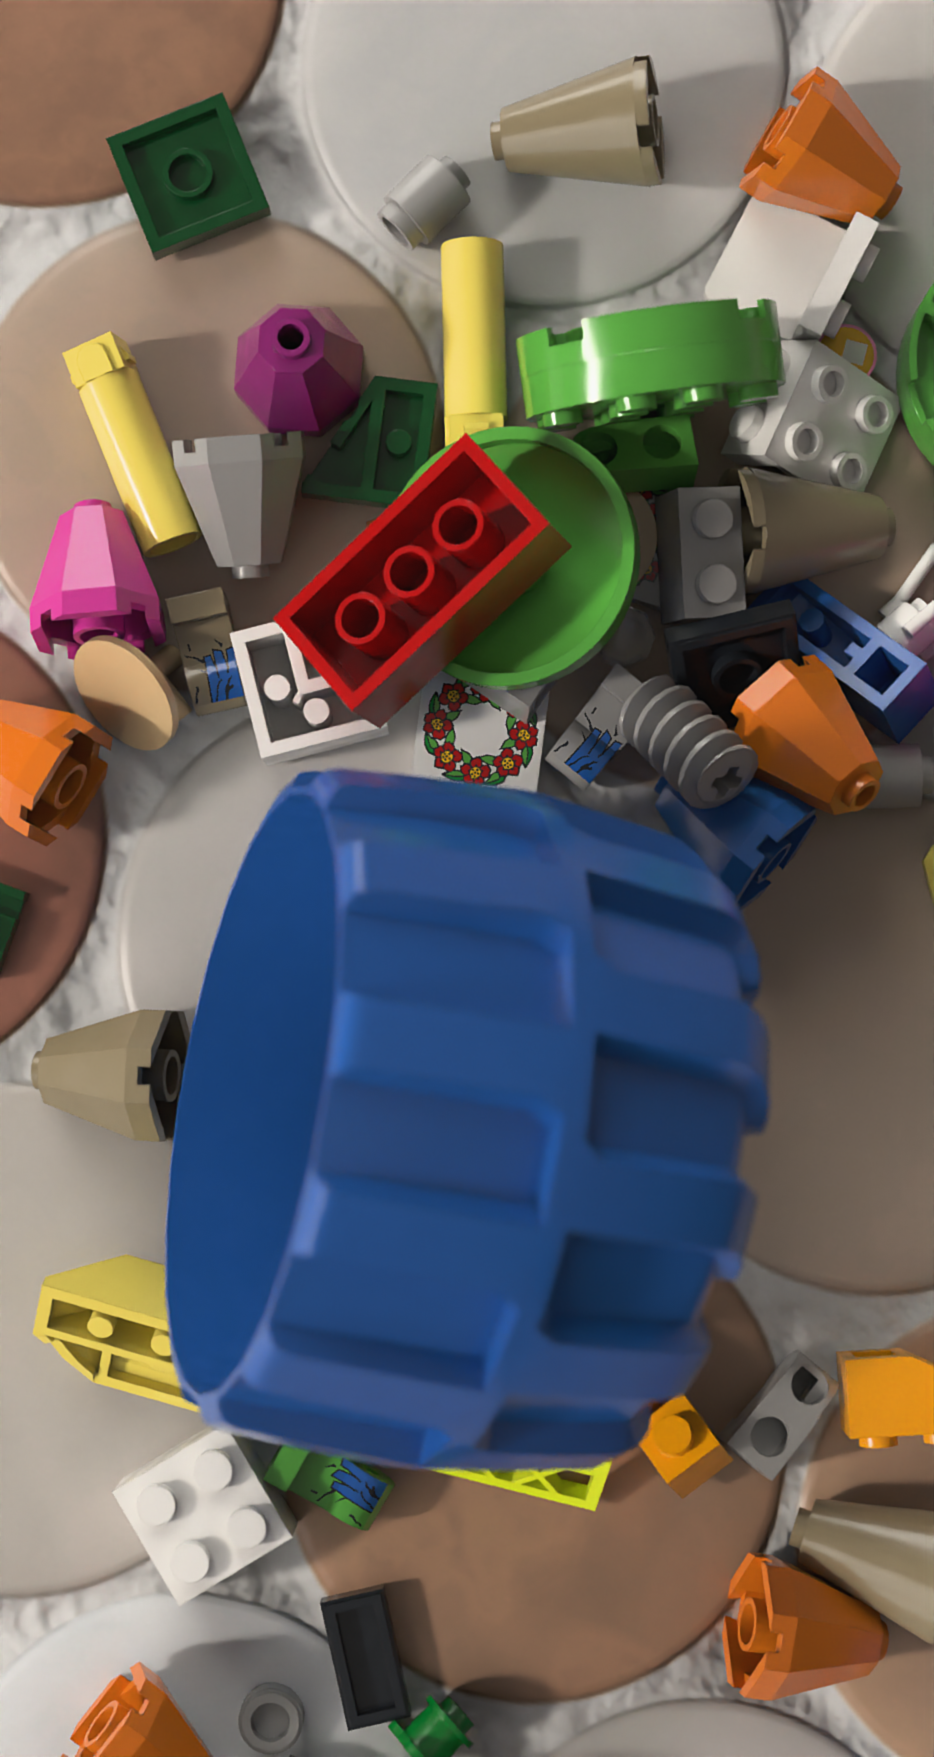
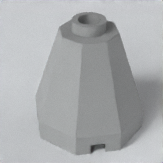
M304 431L287 432L288 445H282L281 433L194 439L195 452H193L192 440L172 441L175 470L217 567H231L232 579L270 576L269 564L281 563L283 561L306 459Z

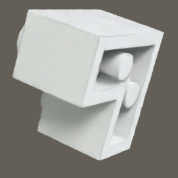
M276 622L230 633L261 759L267 766L390 735L387 722L381 728H378L352 712L322 676L310 679L305 656Z

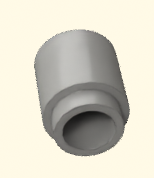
M427 155L384 197L386 205L377 215L388 232L401 245L412 251L421 242L426 245L429 244L471 202L466 191L471 182L461 167L448 156H444L439 161L435 157Z
M918 743L871 745L879 760L883 774L879 780L880 790L877 796L864 809L920 807L923 794H932L934 790V764L932 756H922Z

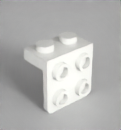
M752 197L705 286L704 298L706 301L737 299L739 309L758 307L757 300L760 299L774 300L777 306L781 340L819 341L822 334L834 339L852 305L841 299L850 279L852 278L863 284L880 251V248L870 243L879 222L857 211L846 231L814 214L761 202Z
M781 340L786 383L778 387V397L767 399V403L740 407L735 412L729 425V436L721 454L738 465L776 467L788 476L864 492L900 412L898 396L818 340Z

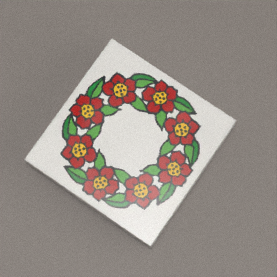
M440 671L422 688L411 775L537 792L549 693L526 725L463 681Z

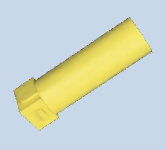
M478 236L450 239L441 245L445 447L460 439L465 433L471 435L491 428L504 427V423L508 420L504 248L502 242L494 238Z
M109 331L62 353L71 374L72 383L79 390L143 555L150 558L165 555L198 540L203 534L175 470L173 459L135 365L137 362L135 357L131 355L127 342Z

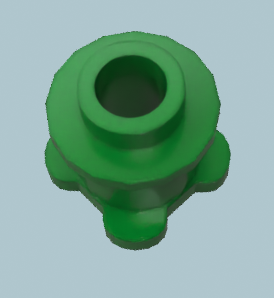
M430 1694L426 1698L429 1705L404 1729L395 1719L387 1726L411 1757H452L463 1745L469 1749L474 1745L466 1735L474 1726V1723L449 1695L438 1703Z

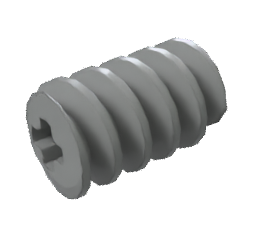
M668 674L655 676L642 683L629 695L621 708L619 717L621 735L631 746L635 747L646 761L650 762L661 776L665 777L666 781L676 791L680 792V795L692 807L700 809L718 807L732 800L753 779L758 767V755L750 746L743 745L742 739L736 732L727 730V725L719 716L712 715V711L707 704L697 700V696L688 686L676 685L675 680Z

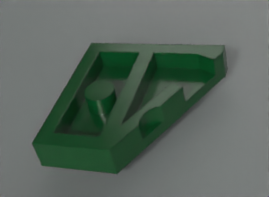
M374 376L358 400L359 405L351 417L343 422L330 441L331 446L311 475L308 474L302 482V498L388 508L399 497L413 475L429 460L438 383Z

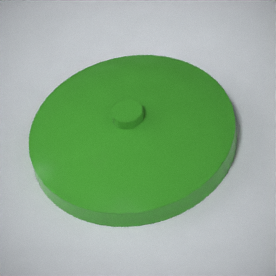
M524 426L491 428L469 436L513 481L570 543L572 548L441 671L460 681L478 687L496 690L527 689L556 681L574 672L594 657L612 638L621 625L636 590L640 568V539L633 509L625 492L609 470L588 450L560 434L544 429ZM455 442L440 450L423 464L409 480L401 494Z

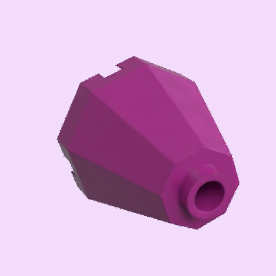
M276 304L238 337L234 391L269 433L287 435L286 432L304 431V436L322 437L359 405L358 400L361 397V379L364 363L363 345L329 307Z

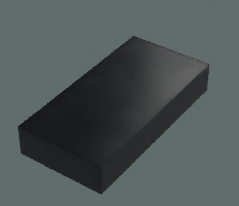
M384 1584L321 1598L320 1606L348 1731L390 1722L394 1719L399 1720L411 1717L410 1700Z

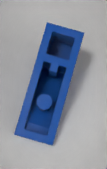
M809 579L763 591L747 609L790 599L796 612L800 663L803 666L805 665L803 656H817L832 670L852 710L896 743L900 744L934 707V679L927 663Z

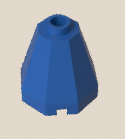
M664 776L660 777L654 788V791L660 795L655 803V808L674 837L680 838L703 859L711 872L733 894L741 911L760 897L772 882L766 878L779 865L783 870L792 860L817 821V816L814 815L816 808L806 804L792 794L754 777L745 789L732 800L718 807L708 809L692 807L680 795V792L676 791L666 781Z

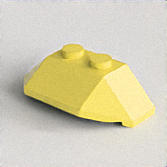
M125 1254L45 1277L41 1286L33 1335L45 1344L51 1343L64 1360L94 1383L200 1413L198 1406L183 1399L171 1358L165 1303V1265Z

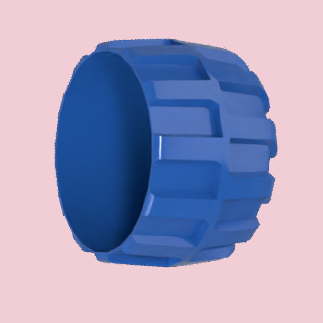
M339 768L323 772L304 771L298 773L279 792L248 845L228 894L208 957L192 1023L180 1087L169 1169L165 1227V1303L171 1358L183 1399L199 1407L202 1419L208 1426L219 1431L298 1449L407 1469H593L637 1446L646 1437L650 1429L652 1400L663 1401L686 1395L712 1348L702 1310L713 1280H737L743 1265L758 1204L757 1195L739 1177L743 1136L763 1132L767 1124L770 1103V1040L768 1030L761 1016L751 1007L758 996L761 982L759 957L742 911L733 894L711 872L703 859L680 838L543 793L518 788Z

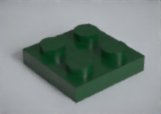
M223 92L106 138L155 261L271 215L269 204Z

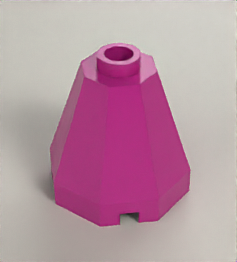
M87 499L77 502L72 509L59 516L29 608L30 633L39 652L54 655V644L66 646L68 659L74 660L76 652L85 642L101 635L120 638L132 644L143 653L145 652L144 640L150 637L153 638L155 647L166 642V625L163 609L124 512L112 508L109 502L100 499Z

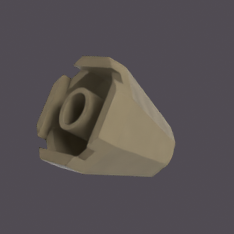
M141 1009L47 1038L42 1051H37L32 1060V1084L35 1089L40 1090L45 1104L133 1140L157 1142L173 1140L181 1087V1064L185 1065L190 1039L184 1011Z

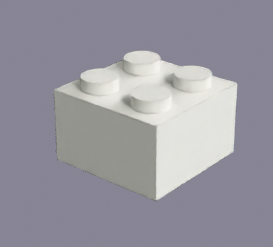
M211 1426L204 1428L123 1477L112 1492L179 1606L293 1538L298 1523L279 1489L263 1480L266 1467L249 1438L219 1431Z

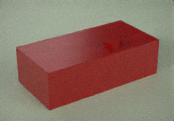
M465 433L282 608L273 619L348 708L358 716L381 728L570 550L572 546L488 454Z

